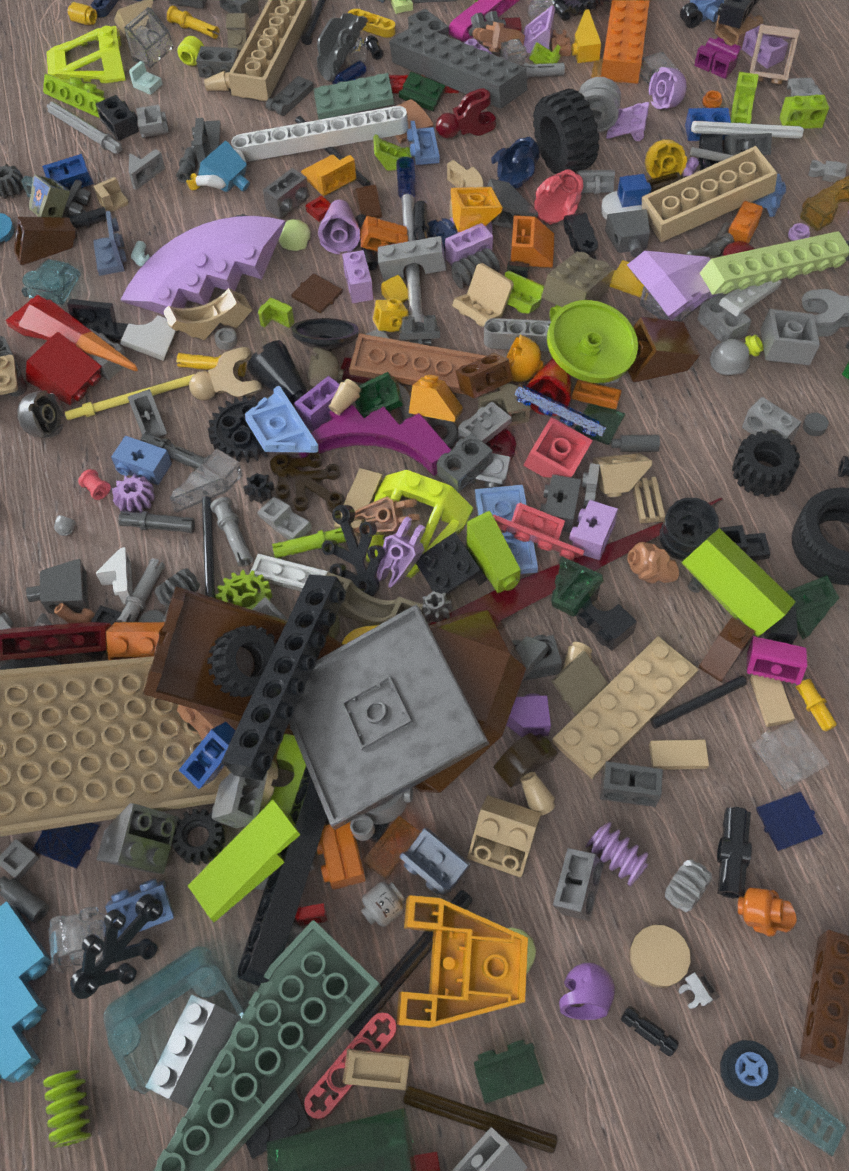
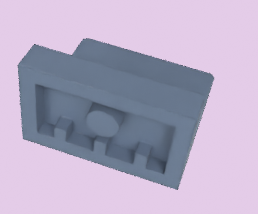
M106 211L109 237L93 240L99 276L125 271L123 262H127L125 251L121 249V247H125L122 234L117 233L119 231L117 218H112L110 211Z

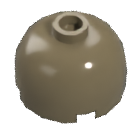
M314 347L313 351L317 354L316 356L312 355L310 359L307 381L310 380L309 385H311V388L306 387L307 392L328 376L337 383H341L343 370L339 369L337 357L328 350Z

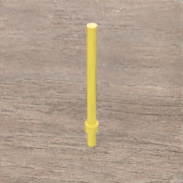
M193 375L93 404L91 402L84 403L82 407L65 411L67 420L85 415L90 417L96 415L95 412L130 403L128 396L150 389L152 396L188 386Z

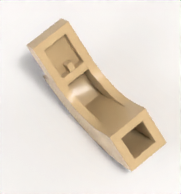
M454 160L447 163V180L457 188L483 187V179L474 167L466 170ZM450 200V217L453 218L452 202Z

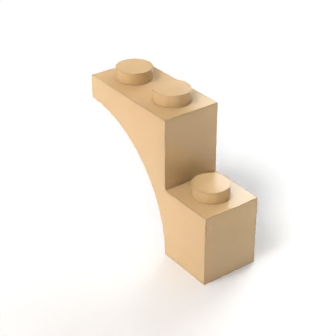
M228 288L220 297L208 304L195 308L168 306L164 310V314L168 320V325L173 330H180L193 338L197 337L205 340L219 323L224 326L229 325L237 328L249 315L252 308L244 295Z

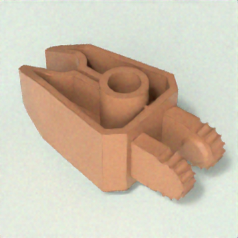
M493 22V26L486 25V29L476 28L473 30L472 35L474 39L483 41V45L489 46V51L500 52V49L512 51L522 49L525 35L519 30L504 28V23Z
M384 497L356 510L354 521L367 519L366 522H374L377 527L375 535L397 533L405 517L411 518L412 523L418 522L420 517L419 514H410L403 517L402 509L417 506L416 499L398 502L395 499ZM367 526V528H366V530H367L368 533H369V531H370L369 526ZM359 527L353 528L355 533L360 534Z

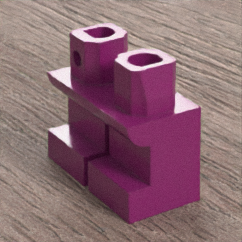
M719 37L716 39L709 38L706 46L701 45L698 48L694 66L708 72L711 70L712 74L726 79L736 67L741 47L736 44L729 46L725 44L724 39Z

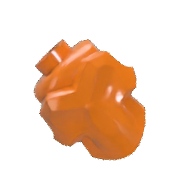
M748 888L744 897L739 896L738 914L743 915L745 924L753 927L755 932L763 933L769 937L776 935L777 930L787 933L796 925V913L792 904L789 901L780 899L776 891Z

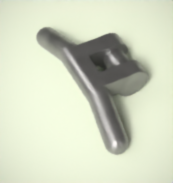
M724 223L715 239L703 248L689 250L686 255H720L727 245L734 242L733 236L728 233L730 224Z

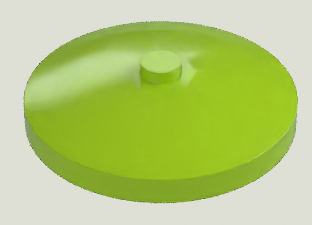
M579 300L563 306L554 315L547 332L548 348L555 362L569 375L590 383H606L620 378L629 370L638 351L637 336L628 319L615 308L598 301Z

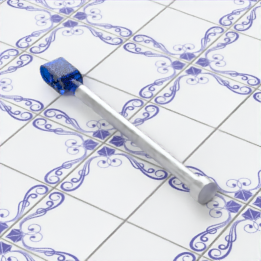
M401 157L396 162L398 196L402 200L403 226L407 227L408 241H415L416 237L413 234L415 227L414 197L416 195L415 163L410 157ZM411 263L406 265L409 316L415 317V327H424L419 264Z

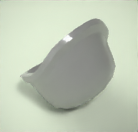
M725 340L713 349L710 364L717 373L722 375L745 373L750 365L749 348L740 340Z

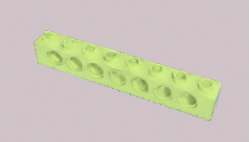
M837 231L712 258L702 269L700 275L712 295L719 293L727 294L736 289L744 290L753 285L760 286L766 282L772 281L774 283L787 277L791 279L800 274L807 275L817 270L821 272L830 267L837 268L846 262L845 258L849 255V246L840 232Z

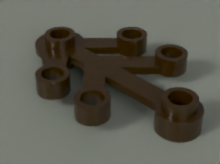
M315 452L310 453L308 457L294 459L286 454H278L270 461L271 471L278 476V485L275 488L276 495L280 499H287L290 496V486L287 484V475L295 479L296 497L293 503L297 511L303 512L309 507L308 499L305 495L306 487L324 499L327 510L332 513L338 505L344 504V496L339 492H330L314 480L338 479L340 477L339 466L329 464L322 470L301 472L296 468L307 466L312 468L320 467L322 465L321 454ZM299 502H305L303 505H298Z

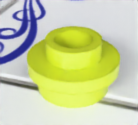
M756 334L745 337V344L749 348V355L759 356L760 352L764 350L760 338Z

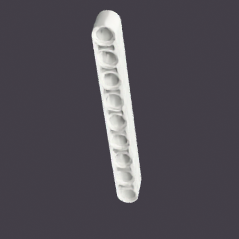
M393 106L243 133L233 137L231 143L233 149L241 150L245 161L250 162L373 140L375 134L379 138L401 135L407 132L409 124L406 109L402 106Z

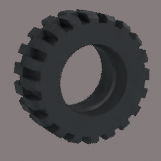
M570 88L542 97L536 104L535 111L533 112L534 136L541 152L540 155L545 160L546 166L554 174L568 169L576 173L579 170L591 167L598 157L597 152L600 147L598 144V140H600L599 133L597 132L598 125L595 122V115L593 110L590 109L589 102L584 99L585 96L582 93Z

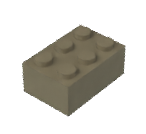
M577 251L547 274L541 298L560 307L579 300L597 301L608 292L615 268L609 266L605 261H598L589 257L587 253Z

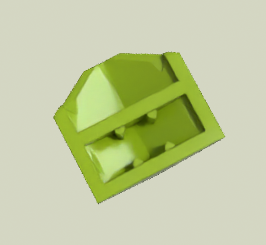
M377 134L373 136L374 155L387 171L410 169L412 167L409 147L402 148L380 139Z

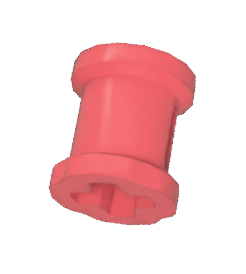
M88 469L81 474L78 483L81 487L87 488L91 492L90 495L93 499H103L109 493L111 486L107 481H103L98 477L99 474L96 470Z

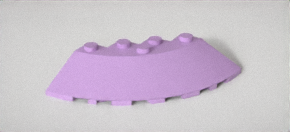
M237 216L219 219L190 229L161 247L145 262L127 286L121 301L164 314V310L168 306L184 308L187 300L202 305L208 304L215 287L224 290L229 288L235 291L242 274L262 279L286 222L285 220L271 217Z

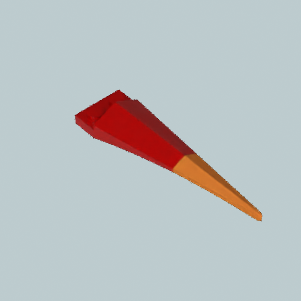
M38 294L5 320L11 329L21 335L49 340L58 331L82 351L133 371H138L137 366L52 300H46Z

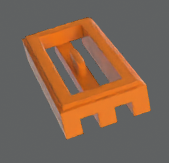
M577 380L571 399L616 410L622 390Z

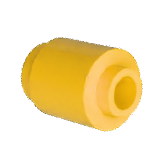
M72 2L68 7V15L71 21L88 26L96 23L97 12L91 6Z

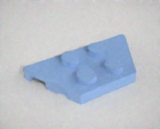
M280 386L274 388V394L268 399L264 397L258 402L256 407H252L245 413L247 424L265 452H318L317 442Z

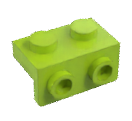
M507 271L505 277L513 282V288L507 305L517 308L518 312L530 314L540 307L544 286L511 271Z

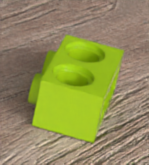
M825 95L785 97L780 113L782 126H800L803 129L822 128L829 110Z

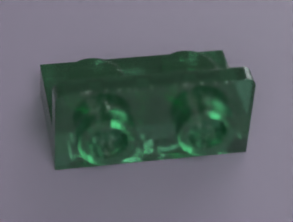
M519 1040L508 1044V1051L496 1054L495 1050H489L477 1055L478 1061L473 1062V1069L484 1105L545 1084L534 1052L533 1042L525 1044L524 1040Z

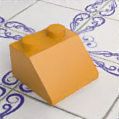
M425 375V377H421L412 385L409 406L410 414L420 413L421 416L455 422L463 412L460 402L446 382L438 380V376Z

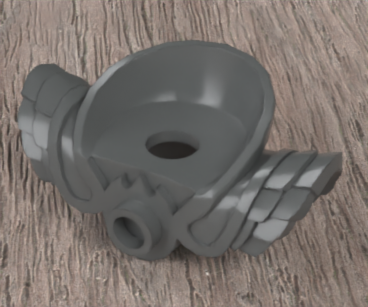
M343 13L340 18H331L327 22L317 41L319 55L316 58L317 68L325 80L332 82L334 77L337 76L346 56L353 48L357 37L361 34L360 31L363 30L368 22L366 17Z

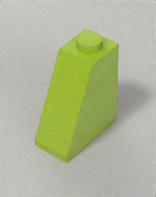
M487 511L467 521L466 548L497 593L513 589L520 581L521 569L492 513Z

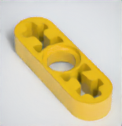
M351 9L348 11V13L364 16L368 19L366 26L363 28L364 31L384 38H390L396 34L395 22L393 20L361 9Z

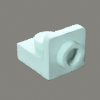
M139 61L129 70L133 87L151 95L163 85L160 77L146 71L145 64L142 61Z

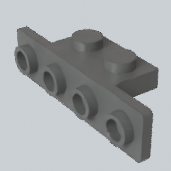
M196 118L195 127H192L194 140L191 141L192 152L196 153L198 159L197 175L199 174L200 163L220 146L221 123L219 120L204 121V118Z

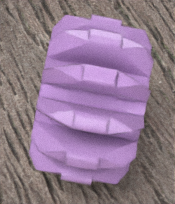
M135 473L131 478L124 476V481H116L117 487L112 488L113 501L120 511H139L142 513L144 508H151L150 502L155 501L152 484L144 476L138 478Z

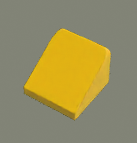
M399 275L381 284L382 295L386 300L389 298H396L402 302L408 300V289Z

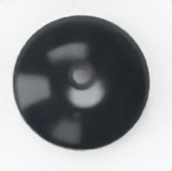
M333 318L307 319L295 323L291 328L292 335L297 341L314 349L316 347L330 352L351 343L359 334V328L354 323Z

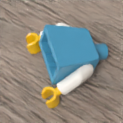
M225 140L200 163L199 176L195 173L190 175L191 180L186 181L189 189L197 190L200 186H209L228 192L234 186H237L244 192L249 187L250 182L244 177L247 164L243 152L233 149Z

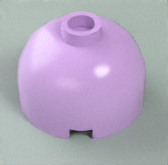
M661 67L659 72H655L652 75L649 84V95H652L653 101L651 103L656 109H671L679 105L684 99L687 88L686 79L678 69Z

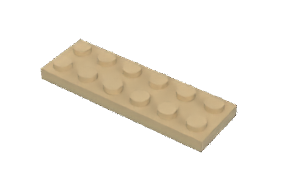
M657 636L552 739V744L593 779L604 768L606 761L610 762L650 722V719L654 718L697 674L699 669Z

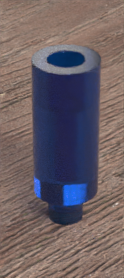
M357 61L337 74L332 84L358 79L366 74V66L362 61Z

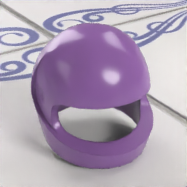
M582 963L575 966L567 974L564 981L565 986L571 992L565 994L560 999V1012L566 1017L578 1020H595L606 1017L615 994L612 977L603 967L594 963ZM574 1004H584L582 1007L570 1006Z

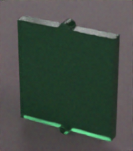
M588 403L574 430L591 440L610 445L611 439L615 436L625 417V413Z

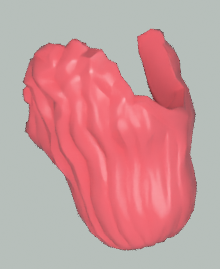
M568 169L547 178L535 193L534 209L538 212L537 219L552 225L564 220L565 215L574 214L582 197V177Z

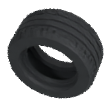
M830 488L815 494L803 507L792 531V547L799 562L812 575L832 584L849 585V552L840 550L827 542L819 526L826 521L836 520L849 524V488Z

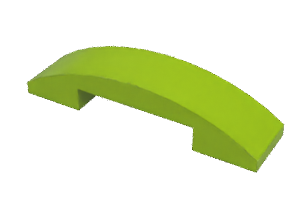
M739 72L730 116L731 123L751 124V113L759 74Z

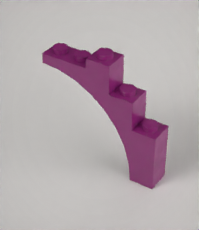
M352 404L340 415L330 411L331 420L323 423L318 429L311 432V435L318 444V453L320 454L336 448L355 445L383 447L411 457L422 464L433 476L437 474L438 459L444 453L451 451L420 413L405 419L399 425L384 406L377 411L371 412L366 418H363ZM298 452L300 458L308 457V455L310 454L306 452Z

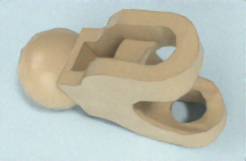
M241 347L227 351L221 355L215 368L208 370V372L202 371L194 374L189 382V390L196 399L203 401L211 399L216 393L228 392L230 395L243 399V396L249 397L261 392L263 387L260 382L255 380L242 382L238 377L239 366L252 357L250 348Z

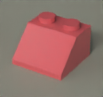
M551 417L523 466L542 477L552 478L553 474L572 478L593 440Z

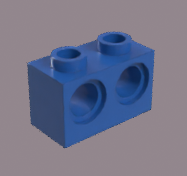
M689 108L685 123L688 141H700L701 133L691 132L693 121L731 123L729 109ZM722 135V140H725V136L728 135Z
M82 154L42 166L47 178L54 179L62 186L67 187L69 191L76 179L82 181L81 188L94 184Z

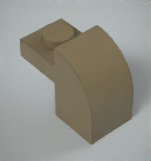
M227 13L228 48H238V52H241L247 37L250 35L249 16L247 13Z
M507 383L498 387L496 392H488L478 397V409L493 402L510 415L512 422L508 426L529 422L530 404L524 391L516 385Z

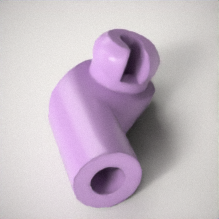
M691 157L687 161L686 168L682 173L683 177L694 174L696 167L699 165L697 158Z

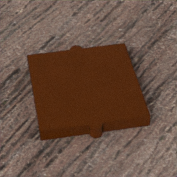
M313 273L305 282L300 283V286L291 294V297L321 314L330 304H334V300L343 293V289Z

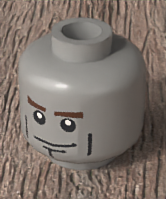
M380 882L363 895L362 902L365 907L361 912L371 925L377 922L379 926L385 927L403 913L404 906L402 904L405 902V899L392 882L389 885L385 882Z

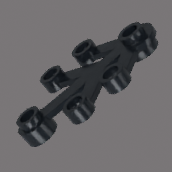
M338 505L333 510L332 517L341 526L349 550L338 545L335 540H326L322 544V551L325 555H336L354 565L357 574L347 570L343 563L331 565L330 573L350 579L357 588L373 597L380 588L376 573L380 561L385 556V550L382 546L375 545L369 547L372 537L377 532V527L371 521L361 523L359 532L362 536L358 545L351 525L355 519V511L350 505ZM367 526L370 528L369 533L366 530ZM375 550L378 551L377 557L375 556ZM368 554L370 562L366 569L364 561Z
M152 894L142 896L135 906V912L138 916L119 937L118 930L125 925L126 917L119 910L113 909L104 918V924L106 925L104 941L96 934H91L84 939L82 943V949L84 950L82 968L77 970L70 980L71 991L76 998L86 999L92 996L99 986L118 980L123 984H129L135 979L137 970L131 964L123 963L117 969L106 971L111 964L141 956L145 960L155 956L158 947L149 938H145L137 944L127 945L148 921H155L162 915V902ZM103 950L102 957L95 964L96 956Z

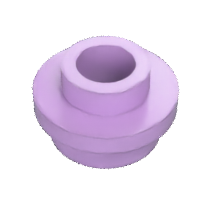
M803 223L794 224L789 229L788 237L792 241L809 238V227Z

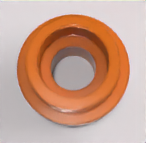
M714 90L708 91L703 97V105L707 108L720 107L722 104L721 94Z

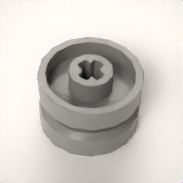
M594 77L588 79L582 84L579 93L585 96L584 99L589 102L590 109L594 112V119L598 125L597 132H602L615 125L618 119L621 91L619 86L608 78Z

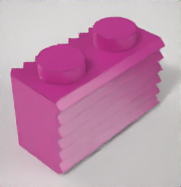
M753 636L747 651V673H752L754 676L758 674L759 677L764 676V678L779 679L780 681L785 680L786 683L791 682V684L796 683L799 685L807 668L806 648Z

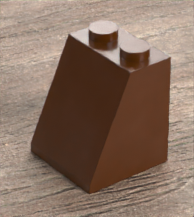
M640 317L633 327L638 340V351L628 373L632 382H640L688 371L700 354L684 322Z

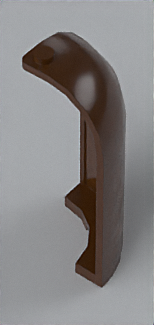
M176 586L162 632H166V635L159 636L143 695L240 722L252 696L233 697L230 696V692L224 693L220 690L221 684L215 685L213 683V680L216 678L214 674L209 675L208 672L209 669H212V664H207V658L213 656L209 650L212 646L216 645L214 641L223 636L222 634L250 625L256 626V629L261 627L266 629V635L272 633L275 636L273 641L276 644L287 621ZM328 635L325 646L321 649L317 660L340 648L343 644ZM240 647L236 654V663L239 670L244 675L250 677L255 669V660L249 650ZM288 723L284 734L294 735Z

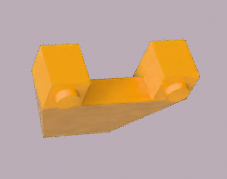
M412 895L406 898L404 929L433 931L429 994L399 992L397 1025L431 1028L525 1002L528 937L441 898Z

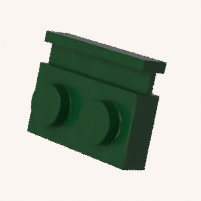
M410 72L402 86V90L399 91V98L405 101L412 99L420 107L434 112L435 106L439 103L445 92V85Z

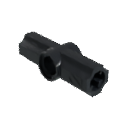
M740 807L725 809L723 833L717 849V862L720 863L717 894L731 899L739 898V896L744 897L746 869L750 864L752 844L749 842L751 812Z

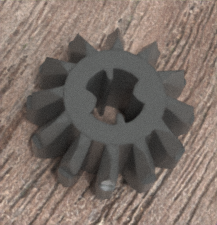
M8 164L0 166V197L3 196L4 199L8 196L13 197L15 194H20V190L24 189V178L15 166H9Z
M188 568L180 570L156 588L155 594L158 597L157 599L167 609L176 586L193 592L199 589L200 584L197 581V577Z

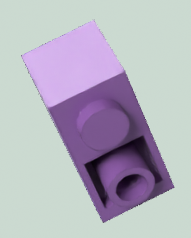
M532 693L524 697H516L506 725L520 737L531 732L534 736L538 734L549 736L551 723L547 695L540 696L539 694Z

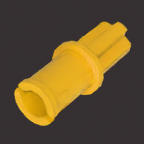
M803 680L801 684L795 686L807 705L806 710L812 712L821 729L826 732L836 727L837 723L825 705L826 699L820 696L812 680Z

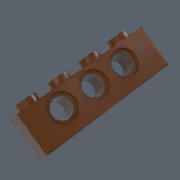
M827 930L818 937L799 1058L831 1069L842 1064L849 1017V936Z

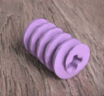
M608 822L597 830L585 848L593 844L591 853L597 855L602 852L600 858L602 863L611 859L609 869L614 871L620 867L618 875L620 879L630 875L627 884L631 887L649 865L646 863L648 853L645 852L637 856L639 846L635 845L629 849L627 846L630 838L626 837L619 841L618 838L621 831L618 829L610 833L609 830L612 823Z

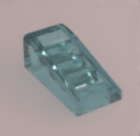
M793 1085L786 1088L773 1114L774 1117L830 1156L834 1155L847 1128ZM795 1102H798L800 1107L794 1117L790 1112ZM808 1109L812 1113L806 1125L801 1123V1120ZM819 1117L823 1121L815 1134L811 1130ZM831 1125L835 1129L827 1143L822 1138L828 1126Z

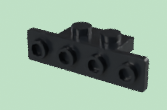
M70 299L67 303L69 314L88 329H92L98 334L102 333L107 338L122 339L128 324L116 322L113 303Z

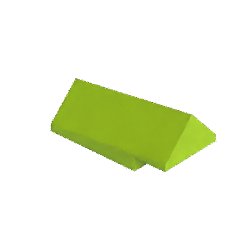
M720 528L681 562L735 619L739 618L746 626L753 629L756 637H759L783 618L796 602Z
M272 800L188 885L213 922L217 921L284 864L280 852L300 836L289 812L275 800Z

